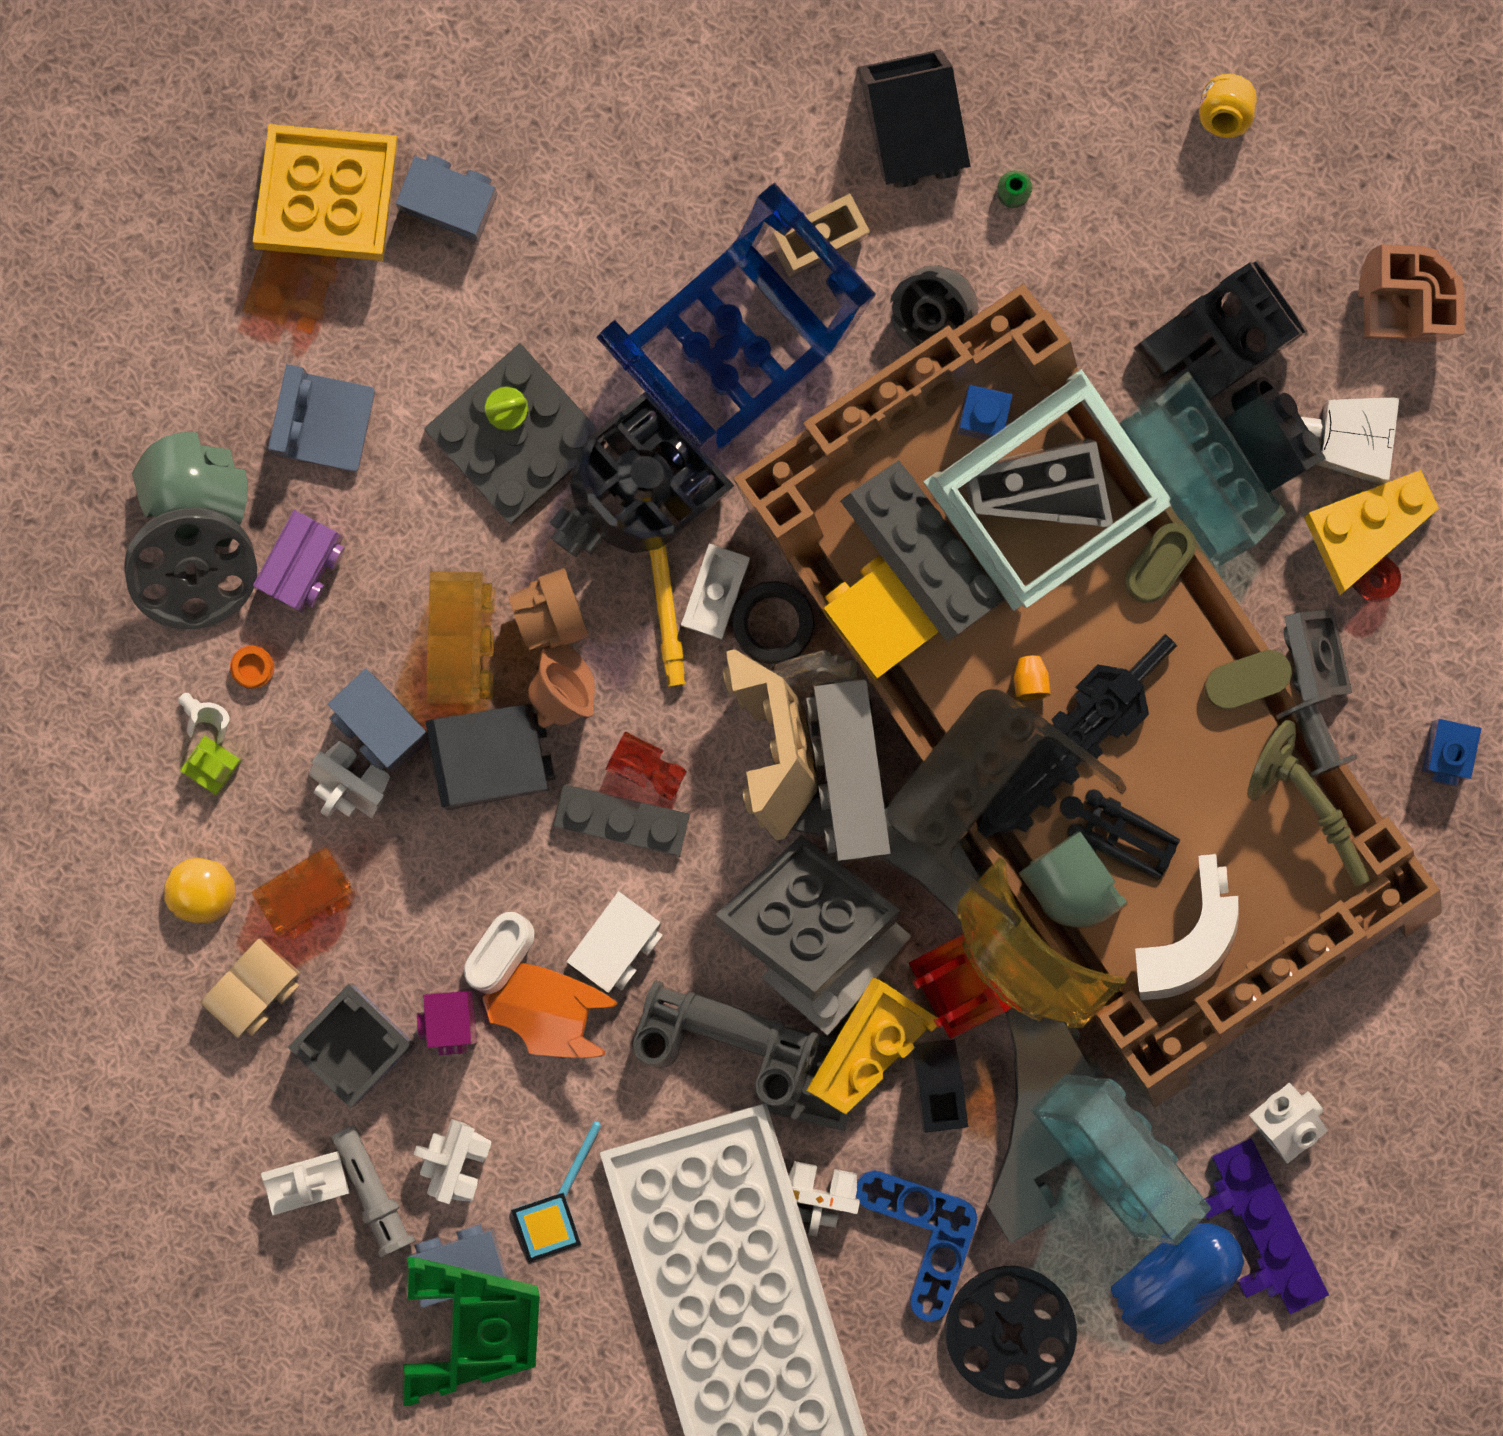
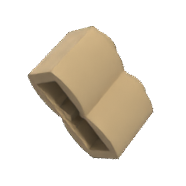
M262 937L241 956L200 1001V1004L237 1038L242 1037L246 1032L253 1037L269 1020L270 1017L264 1012L275 1000L282 1005L297 990L299 985L294 980L300 972Z

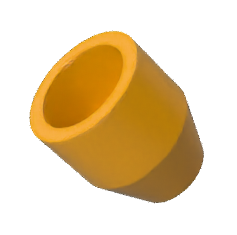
M1025 656L1018 659L1014 674L1015 696L1017 700H1039L1051 696L1049 673L1040 656Z

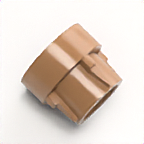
M565 568L538 577L539 580L529 583V587L510 594L511 596L508 597L527 650L531 651L551 645V648L559 645L566 646L589 638Z

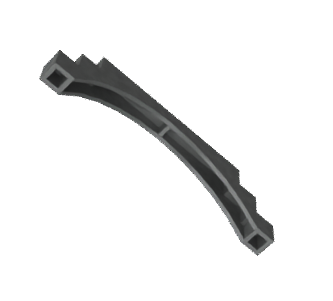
M925 785L885 809L891 854L878 857L916 879L954 915L965 932L974 929L1015 1004L1013 1008L1005 1013L1014 1047L1016 1099L1008 1148L991 1194L986 1202L1003 1234L1011 1244L1056 1218L1051 1210L1053 1206L1057 1205L1054 1196L1045 1182L1037 1185L1034 1179L1079 1153L1074 1143L1081 1140L1068 1117L1060 1120L1057 1114L1102 1089L1097 1079L1104 1075L1093 1055L1089 1053L1083 1056L1075 1041L1082 1037L1070 1016L1068 1015L1062 1019L1055 1008L1054 1003L1060 999L1048 978L1046 977L1040 981L1032 965L1038 961L1025 940L1018 943L1009 929L1016 924L1003 902L996 906L988 893V890L994 886L982 865L974 868L966 853L972 850L964 833L960 827L952 830L944 815L949 813L950 810L938 790L930 793ZM820 797L814 800L812 798L791 830L825 836L824 828L832 827L830 809L822 810Z

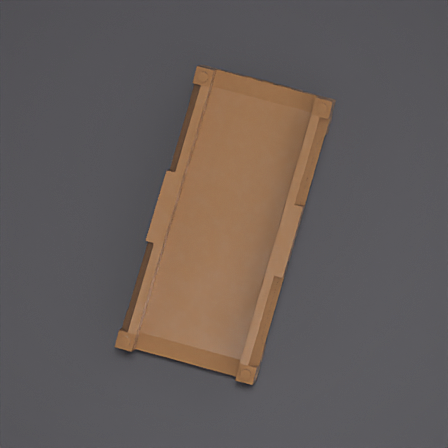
M1023 283L955 330H952L949 325L846 393L803 422L806 428L804 431L733 478L748 510L769 540L775 542L789 565H792L821 610L829 604L825 599L826 595L845 581L849 587H852L864 578L860 570L880 555L840 501L850 492L898 460L908 473L912 475L917 485L940 512L943 519L990 579L923 481L937 471L943 472L986 441L957 434L964 398L969 385L1013 394L1006 422L1007 426L1067 384L1066 379L1079 371L1071 341L1048 310H1043ZM1079 402L1004 456L1009 457L1092 439L1097 442L1113 523L1148 499L1082 402ZM964 484L958 489V491L969 505L966 487ZM1171 506L1028 608L1020 606L1013 611L1006 600H1004L949 642H946L939 632L876 681L838 633L890 710L900 734L1000 882H1006L1099 1020L1101 1027L1126 1062L1131 1076L1154 1108L1190 1084L1187 1071L1399 928L1403 935L1407 937L1441 914V892L1439 887L1415 857L1413 848L1389 816L1384 819L1382 818L1346 764L1312 779L1336 810L1342 811L1343 816L1341 818H1345L1347 821L1345 827H1350L1352 831L1349 837L1370 877L1368 882L1360 886H1354L1334 844H1328L1326 840L1328 835H1324L1321 830L1324 826H1319L1317 822L1320 817L1291 780L1288 783L1279 780L1266 795L1257 801L1248 798V786L1257 761L1271 736L1286 720H1291L1296 725V740L1292 756L1299 759V765L1303 766L1307 773L1316 770L1294 717L1277 719L1278 714L1304 702L1291 682L1278 693L1232 709L1218 708L1208 700L1205 693V681L1212 670L1233 661L1269 650V648L1197 542L1193 557L1162 598L1155 602L1142 603L1129 595L1125 587V575L1154 533L1169 523H1179L1185 526ZM975 514L1025 586L1108 528L1086 524ZM1164 634L1170 637L1177 647L1142 682L1145 686L1144 691L1149 715L1127 737L1123 733L1118 738L1108 734L1099 743L1103 754L1095 762L1085 758L1076 767L1080 777L1072 785L1062 781L1053 790L1057 801L1049 809L1039 805L1030 814L1034 824L1026 832L1016 828L1011 832H997L985 838L977 830L983 819L982 807L987 799L982 790L990 781L1000 785L1009 776L1005 766L1013 758L1023 762L1033 752L1028 743L1036 734L1046 738L1055 729L1051 719L1059 711L1069 715L1079 705L1074 697L1079 691L1075 686L1097 664L1123 668L1129 671ZM1025 656L1041 657L1049 673L1051 696L1029 701L1016 699L1014 674L1019 658ZM1288 739L1281 746L1280 750L1286 745ZM1096 789L1103 794V797L1108 798L1110 796L1121 802V806L1180 839V842L1160 880L1125 865L1097 850L1095 852L1115 880L1113 886L1120 896L1125 898L1127 905L1107 920L1094 926L1072 928L1052 921L1041 910L1043 907L1021 878L1019 872L1028 867L1030 862L1041 854L1049 852L1069 838L1067 830L1072 823L1081 824L1086 828V820L1080 817L1075 819L1065 818L1060 812L1059 805L1063 798L1075 796L1083 803V809L1092 813L1096 807L1089 806L1084 801L1087 791ZM1103 812L1100 814V818L1113 825L1118 818L1116 816L1112 818ZM1128 822L1123 827V830L1163 851L1169 843ZM1097 826L1092 829V831L1103 836L1105 841L1110 834ZM1120 838L1117 839L1114 845L1154 869L1160 860ZM1216 854L1217 867L1226 866L1229 893H1221L1220 897L1238 896L1239 902L1238 929L1229 954L1211 977L1192 990L1168 998L1141 1000L1135 949L1171 945L1184 939L1192 932L1200 919L1203 905L1198 856Z

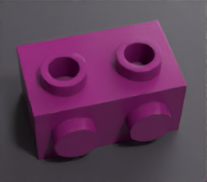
M473 991L423 995L424 1012L417 1013L419 1039H427V1048L438 1047V1055L468 1052L467 1044L477 1043Z

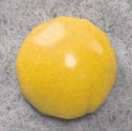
M204 858L186 859L171 869L164 883V901L168 909L177 918L192 923L209 924L217 921L229 912L236 897L234 879L226 868L219 862Z

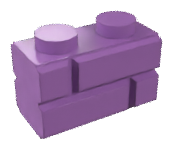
M293 510L253 587L303 613L306 605L313 608L324 589V585L319 583L327 567L334 570L344 553L345 547L340 545L343 537L336 531Z

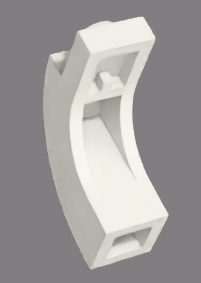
M1216 854L1198 856L1203 905L1200 919L1192 932L1184 939L1171 945L1135 949L1141 1000L1168 998L1192 990L1211 977L1229 954L1238 929L1239 902L1238 896L1220 897L1221 893H1229L1226 866L1217 867Z

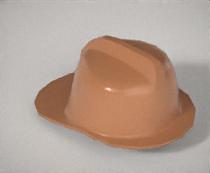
M551 645L543 647L540 668L528 688L529 699L537 710L538 724L543 728L553 723L565 726L580 717H592L594 714L595 683L588 665L578 652L569 645H559L551 648Z

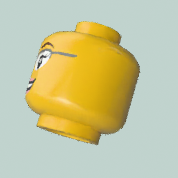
M1220 74L1212 78L1204 86L1199 107V117L1206 131L1222 138H1235L1245 134L1252 126L1257 105L1256 90L1251 82L1239 75Z

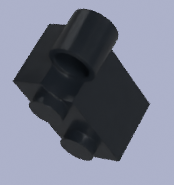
M1259 377L1232 395L1231 403L1235 412L1223 420L1267 493L1326 459L1320 449L1319 440L1314 433L1308 430L1299 415L1294 399L1287 393L1279 395L1277 388L1269 379Z

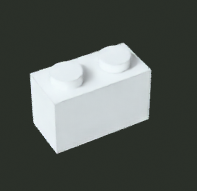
M618 891L566 962L606 992L610 993L614 986L622 991L637 971L631 966V963L640 951L648 956L663 936L657 931L661 922Z

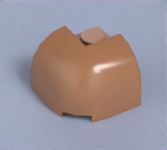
M1386 244L1373 248L1366 256L1359 281L1358 299H1364V339L1423 343L1445 341L1464 335L1465 291L1462 275H1457L1451 263L1441 256L1437 249L1425 246Z

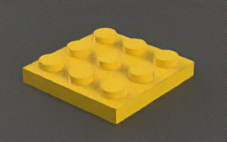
M269 124L253 235L254 249L383 261L398 147L397 136Z

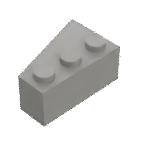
M1092 439L1001 458L965 484L969 506L975 514L1038 519L1109 527L1113 524L1097 442Z

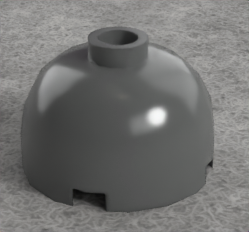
M940 265L924 266L906 276L898 284L890 299V303L893 301V314L890 317L892 326L900 339L913 349L948 325L952 330H955L977 315L979 309L976 293L967 278L956 270Z

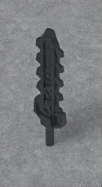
M1164 634L1129 671L1123 668L1097 664L1075 686L1079 691L1074 697L1079 705L1069 715L1059 711L1051 719L1055 729L1046 738L1036 734L1028 743L1033 752L1023 762L1013 758L1005 766L1009 776L1000 785L990 781L982 790L987 799L982 807L983 819L977 830L985 838L997 832H1011L1016 828L1026 832L1034 824L1030 814L1039 805L1049 809L1057 801L1053 790L1062 781L1072 785L1080 777L1076 767L1085 758L1095 762L1103 754L1099 743L1108 734L1118 738L1123 733L1127 737L1149 715L1144 691L1145 686L1142 682L1177 647L1176 643Z

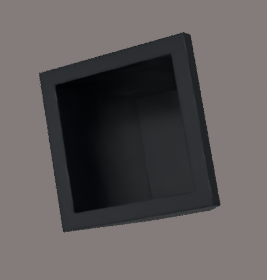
M941 49L858 67L880 171L886 185L893 184L896 188L909 187L917 184L921 177L935 175L938 179L951 178L961 173L960 169L971 167L953 66Z
M532 704L425 721L441 807L446 810L550 791L548 781L556 780L551 754L543 756L540 738L547 737V730L538 724L537 713L534 712Z

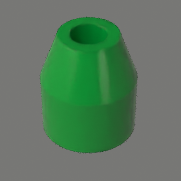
M1017 170L1005 173L1000 178L997 186L998 199L1003 205L1010 208L1023 206L1029 200L1032 192L1030 178L1025 173ZM1017 180L1021 183L1022 188L1015 191L1011 189L1010 182Z

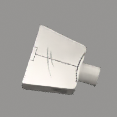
M1399 398L1328 400L1323 406L1322 419L1301 417L1308 430L1314 433L1319 440L1320 449L1326 458L1316 465L1377 484L1387 482L1390 477Z

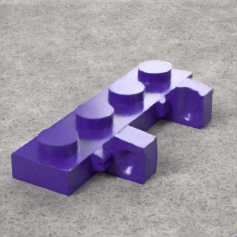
M1249 1137L1212 1155L1211 1158L1221 1179L1213 1182L1217 1190L1216 1193L1197 1202L1205 1219H1209L1230 1208L1234 1217L1241 1216L1260 1255L1259 1258L1255 1259L1260 1269L1236 1281L1243 1296L1248 1298L1265 1289L1269 1297L1279 1294L1289 1314L1329 1296L1252 1138Z

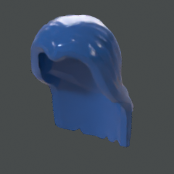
M1211 1223L1193 1225L1167 1238L1111 1286V1293L1113 1297L1119 1298L1117 1304L1119 1309L1123 1310L1122 1320L1136 1333H1143L1144 1338L1155 1344H1163L1179 1335L1215 1306L1240 1277L1244 1265L1241 1246L1226 1228Z

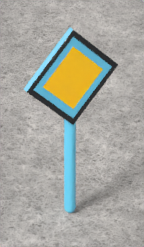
M595 1121L592 1124L558 1194L511 1209L528 1262L581 1245L566 1196L601 1128L600 1122Z

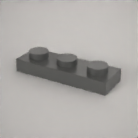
M563 784L554 827L680 856L690 814Z

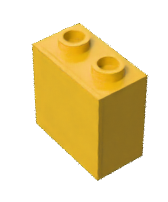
M881 555L860 570L864 578L852 587H849L845 581L826 595L825 599L829 604L822 610L875 681L939 633Z

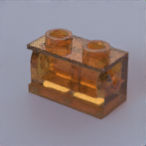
M324 847L251 893L276 935L284 937L289 934L293 940L314 928L315 926L311 920L326 911L328 916L332 917L349 907L352 903L348 897L356 893V890L350 886L351 883L329 847Z

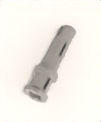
M355 1125L333 1134L331 1139L339 1152L348 1176L365 1210L362 1213V1220L364 1224L370 1225L380 1246L378 1250L380 1258L416 1241L413 1235L407 1234L397 1212L400 1208L398 1202H395L394 1198L389 1200Z

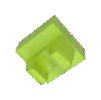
M204 735L180 771L214 795H218L242 760Z

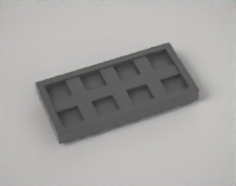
M899 460L850 492L840 501L946 642H949L1005 600L996 589L994 583L987 577L968 552L966 546L958 539L940 512L933 506L912 475L908 473Z

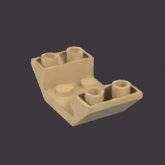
M735 649L726 651L729 667L723 669V676L728 692L730 694L735 693L740 708H746L756 721L767 719L769 725H774L776 739L770 740L771 753L776 765L746 772L749 787L743 789L745 806L749 814L756 816L760 828H766L776 841L785 839L819 790L806 708L782 677Z

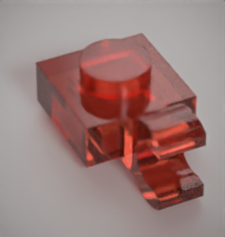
M626 731L606 767V770L642 788H645L648 781L652 782L656 792L669 800L674 799L680 787L679 785L687 772L677 764L668 763L660 759L664 750Z

